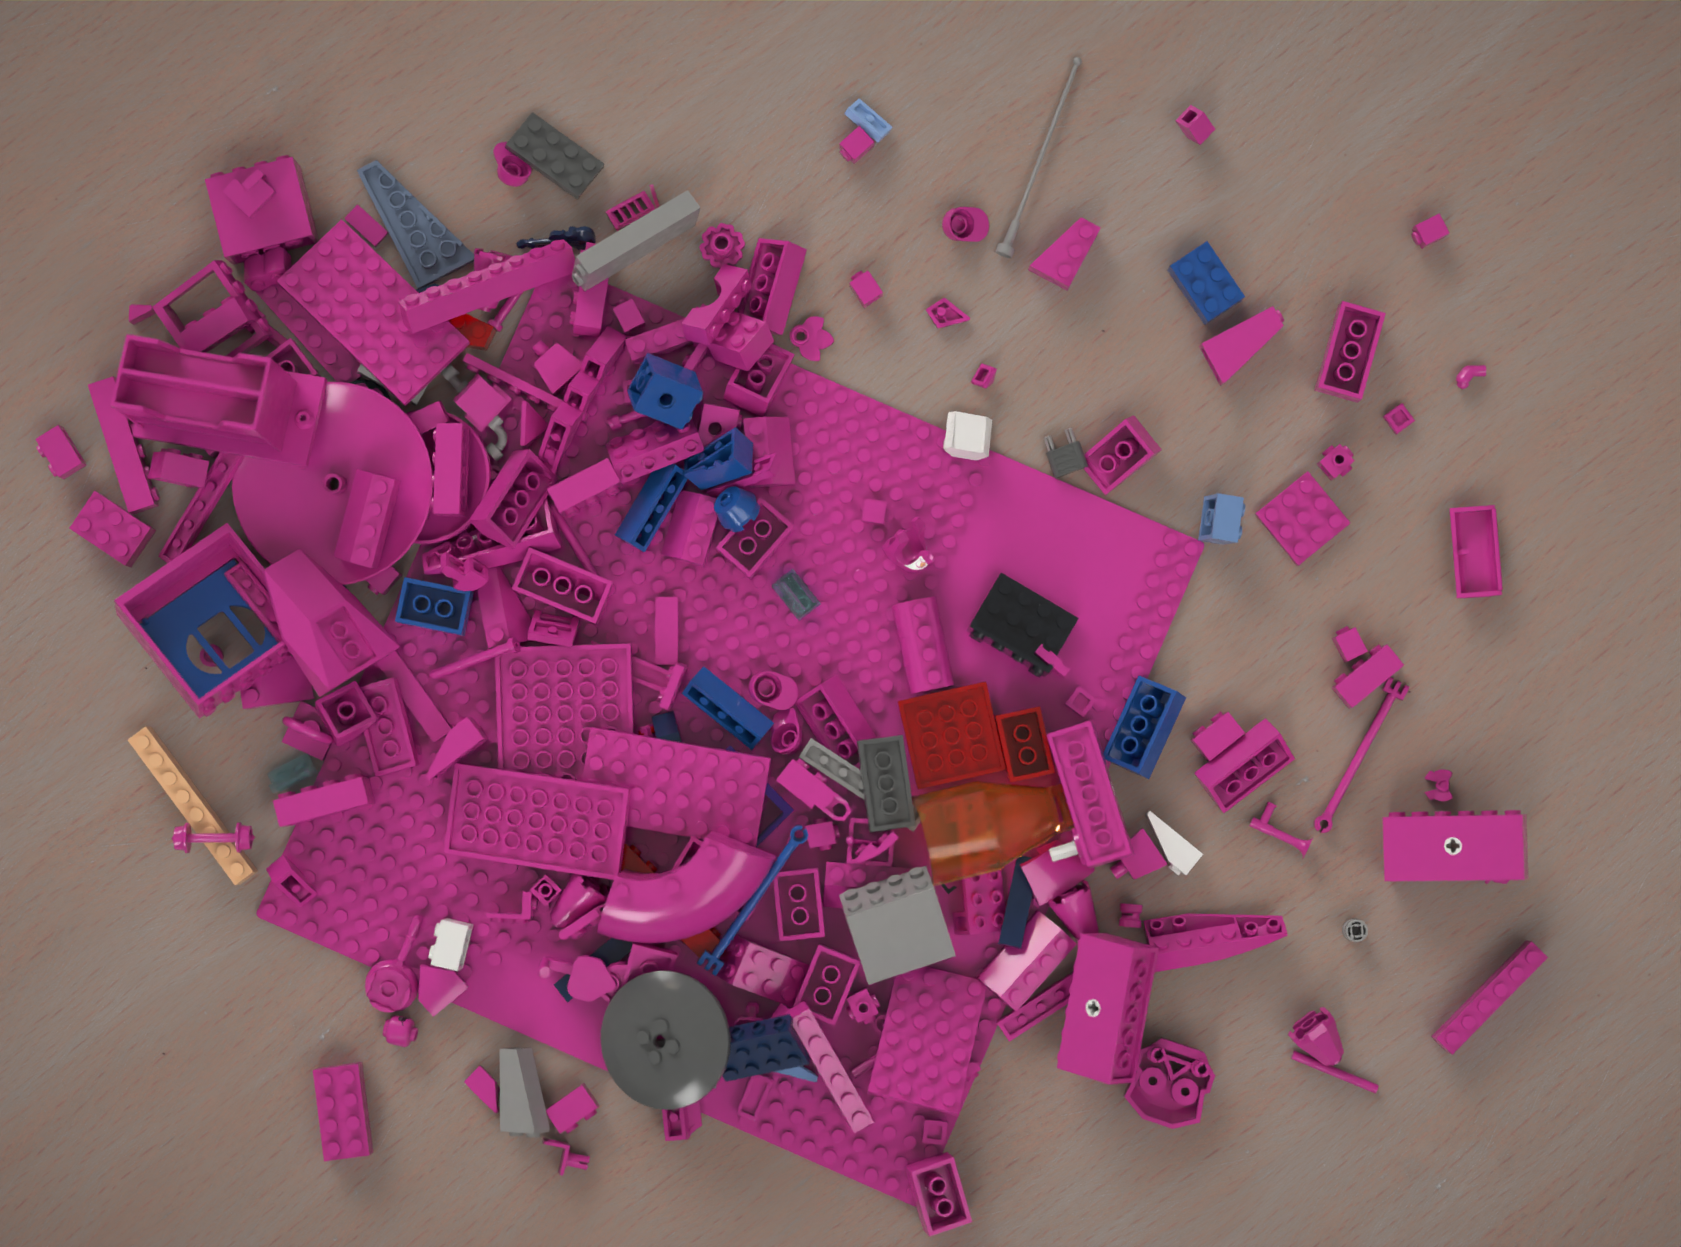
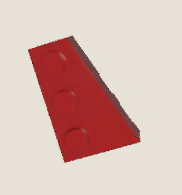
M467 313L448 320L470 342L466 347L469 349L487 351L497 332L493 326Z

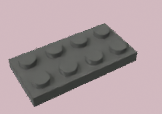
M533 112L505 145L507 150L577 200L604 168L603 162Z
M903 735L857 741L869 832L916 826Z

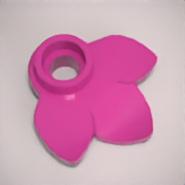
M813 316L807 318L803 325H797L790 331L791 343L799 347L801 355L810 361H820L819 349H825L834 343V338L830 333L822 329L824 324V318ZM798 333H804L805 338L798 340L796 336Z

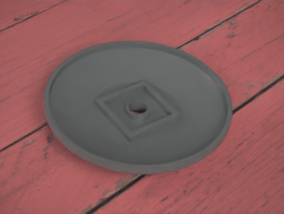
M654 971L630 980L614 995L602 1021L601 1050L609 1074L626 1095L638 1103L651 1108L663 1110L678 1109L701 1100L713 1090L721 1079L729 1059L730 1030L722 1006L705 985L683 973ZM658 1035H662L665 1038L666 1042L663 1048L657 1045L656 1039Z

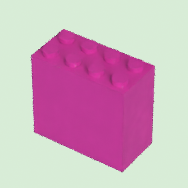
M289 155L279 156L273 162L260 161L255 163L254 167H237L232 169L231 173L217 172L211 174L210 178L205 179L224 258L232 265L243 263L251 256L264 254L274 248H284L286 251L313 245L319 241L301 167L293 157H289ZM258 168L267 176L264 181L277 193L250 218L222 191L235 178L242 184Z

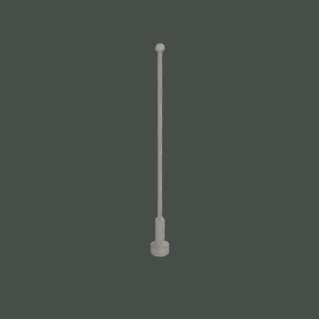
M1079 57L1073 60L1074 66L1015 220L1011 221L1004 242L997 245L995 253L1000 256L1012 258L1015 249L1011 246L1020 225L1019 219L1076 70L1082 64V60Z

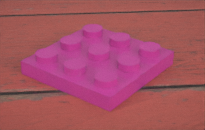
M1308 471L1255 513L1257 518L1297 566L1350 524L1349 520Z

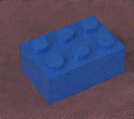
M1208 241L1170 265L1167 270L1204 325L1245 298V295Z
M404 577L395 622L465 636L474 592L461 591L451 586Z

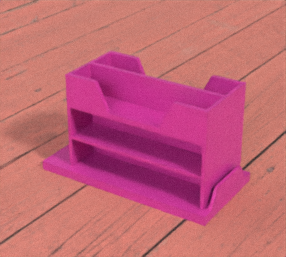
M127 334L110 406L135 424L132 434L135 438L308 467L327 379L325 377L285 371L272 358L238 353L235 357H227L180 349L159 339ZM303 416H306L305 421H301Z

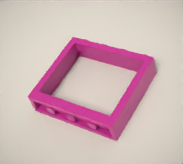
M223 260L212 261L152 306L180 349L189 350L180 335L186 328L170 305L215 272L228 293L233 297H242L256 321L250 324L256 334L226 356L235 357L238 353L247 354L273 335L267 324L269 322L259 315L256 303L247 297L244 293L245 287L239 280L234 278L232 268L228 267Z

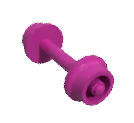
M185 823L184 826L174 828V834L171 839L173 840L174 849L183 850L185 853H190L192 843L235 842L237 853H241L242 850L252 849L255 836L253 835L252 826H244L242 823L236 824L235 833L192 834L190 823Z

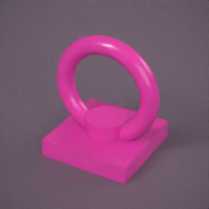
M300 701L293 718L285 716L282 719V723L288 727L282 742L324 761L333 738L317 713L316 707Z

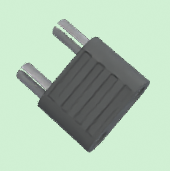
M1072 428L1065 430L1069 444L1055 449L1051 436L1044 437L1048 450L1046 455L1054 478H1059L1088 467L1080 441H1076Z

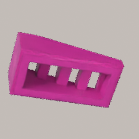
M642 191L606 211V215L616 231H619L655 210V207L645 191ZM642 199L648 209L643 210L638 200ZM634 203L640 213L635 214L630 205ZM625 208H627L630 215L632 216L629 219L623 211ZM619 213L624 221L620 223L615 214Z

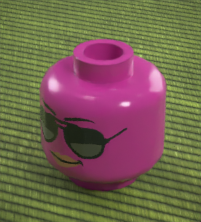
M394 1015L391 1019L386 1020L383 1028V1037H386L387 1043L407 1047L411 1041L415 1042L418 1028H415L413 1019Z

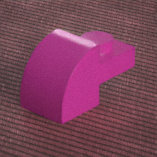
M445 552L440 557L441 571L447 577L453 578V587L455 589L472 591L481 588L488 582V567L469 556L464 562L448 552Z

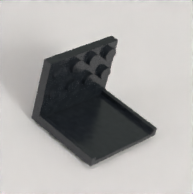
M1000 573L968 627L967 632L970 633L969 637L980 643L982 641L986 642L1029 668L1028 671L1040 678L1050 674L1054 665H1047L1034 652L1043 644V648L1046 651H1052L1055 655H1058L1079 618L1005 574Z

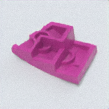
M1057 839L1038 848V856L1020 864L1040 906L1068 891L1095 871L1094 868H1089L1087 865L1083 866L1079 855L1053 862L1049 849L1063 845Z

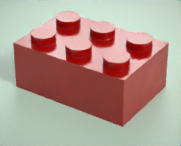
M1040 706L994 716L1009 783L1055 773Z

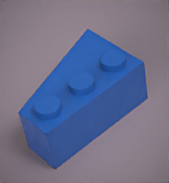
M735 427L705 446L701 453L685 459L683 475L700 490H705L751 474L753 442Z

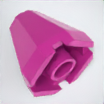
M1322 1007L1319 1008L1320 1013H1316L1314 1010L1310 1011L1295 1022L1292 1026L1295 1031L1293 1033L1289 1031L1288 1036L1298 1047L1325 1066H1334L1342 1060L1344 1050L1333 1016L1327 1009Z

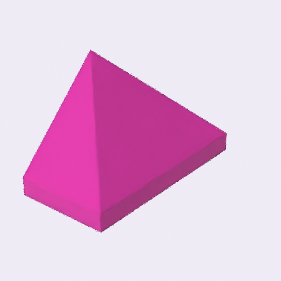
M522 401L520 446L528 448L547 430L548 424L527 401Z

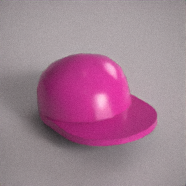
M507 142L498 143L493 150L498 164V178L506 185L513 187L522 186L530 177L531 166L505 148Z
M957 207L945 213L942 220V229L944 234L951 240L978 242L986 237L989 231V220L985 212L979 208Z
M758 672L749 682V693L752 699L759 704L777 710L791 708L798 698L796 683L790 677L776 672Z

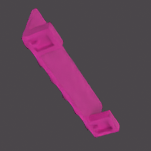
M994 795L942 799L944 822L956 821L965 904V912L953 913L955 935H973L1001 931L1005 914V899Z

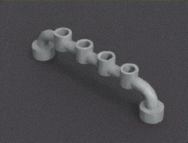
M451 363L441 371V374L458 393L468 384L466 380L461 382L456 377L460 373ZM498 415L488 424L497 434L498 442L495 445L491 442L486 446L487 452L496 461L504 456L501 451L507 443V433L501 426L504 421Z

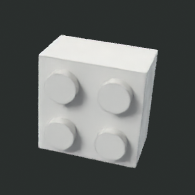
M449 918L442 919L440 923H437L434 936L437 937L436 944L431 946L428 957L432 959L431 965L455 971L463 969L474 924Z

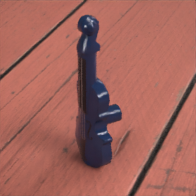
M571 226L568 231H551L549 238L520 239L517 241V247L520 249L525 247L530 249L541 248L555 240L564 239L572 248L585 250L586 242L596 244V236L590 227L576 228Z

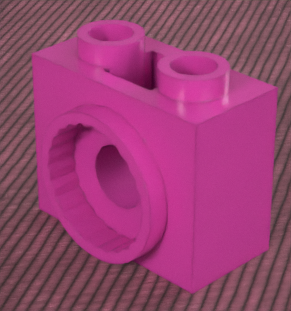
M702 402L697 432L703 447L735 427L740 428L742 422V415L739 414L740 410ZM713 422L720 424V430L716 434L709 432L708 427Z

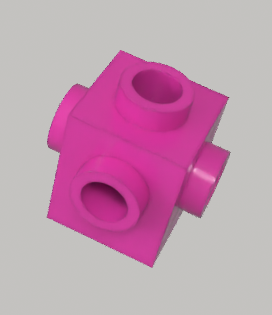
M1339 444L1335 448L1333 445L1328 447L1322 453L1324 458L1317 463L1318 467L1332 481L1339 474L1343 477L1353 468L1350 465L1355 460L1352 458L1354 455L1347 446L1342 447Z
M867 987L846 998L849 1004L846 1010L851 1020L856 1019L858 1023L863 1021L865 1025L876 1019L875 1015L879 1013L877 1008L880 1007V1004L875 994L870 996ZM866 1004L868 1008L862 1011L859 1009V1006Z

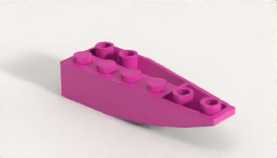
M1187 913L1143 921L1147 944L1159 948L1155 972L1222 960L1262 947L1287 936L1283 917L1273 915Z

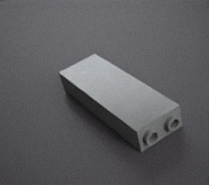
M688 190L577 255L572 271L573 281L577 286H581L584 291H587L694 227L701 207Z

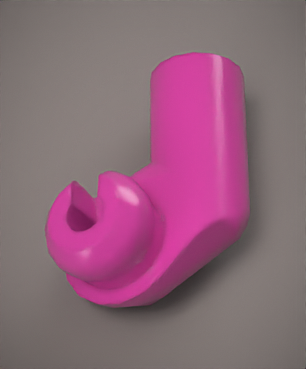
M1465 366L1456 377L1457 386L1465 389L1469 386V382L1473 377L1486 376V366Z

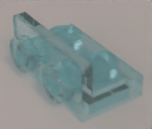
M306 753L269 772L267 775L272 783L269 787L273 794H278L318 772L309 754Z

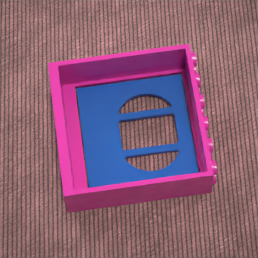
M228 523L114 600L116 615L199 719L204 715L206 717L210 716L222 702L228 703L239 690L248 689L253 685V680L259 676L264 677L273 670V666L278 663L283 664L291 657V652L283 640L278 643L265 626L264 641L262 645H259L230 609L231 606H239L251 610L224 576L226 571L237 565L235 560L238 563L243 561L267 592L268 588L263 574L264 567ZM220 612L227 616L254 650L253 653L232 668L226 666L197 629ZM189 635L194 636L221 670V674L204 672L191 662L186 649Z

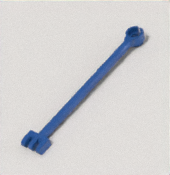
M796 825L791 829V839L770 868L760 887L747 901L714 951L710 953L705 950L697 961V964L701 966L705 959H707L708 963L704 967L707 971L713 964L716 965L712 971L714 976L718 974L724 965V962L719 958L794 849L798 844H803L808 839V830L806 828L802 830L804 835L801 838L795 836V832L801 830L803 825Z

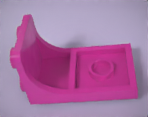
M735 935L721 955L720 960L724 962V965L716 976L731 985L793 1007L810 965Z

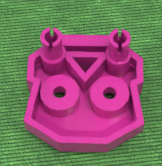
M1161 1037L1152 1045L1140 1049L1135 1082L1128 1084L1123 1096L1144 1120L1171 1129L1200 1123L1204 1095L1210 1093L1215 1074L1209 1066L1204 1052ZM1169 1060L1182 1065L1172 1072ZM1152 1076L1156 1077L1157 1079L1156 1083L1153 1085L1149 1084L1148 1082L1149 1078ZM1187 1087L1189 1089V1093L1183 1096L1181 1094L1182 1088Z

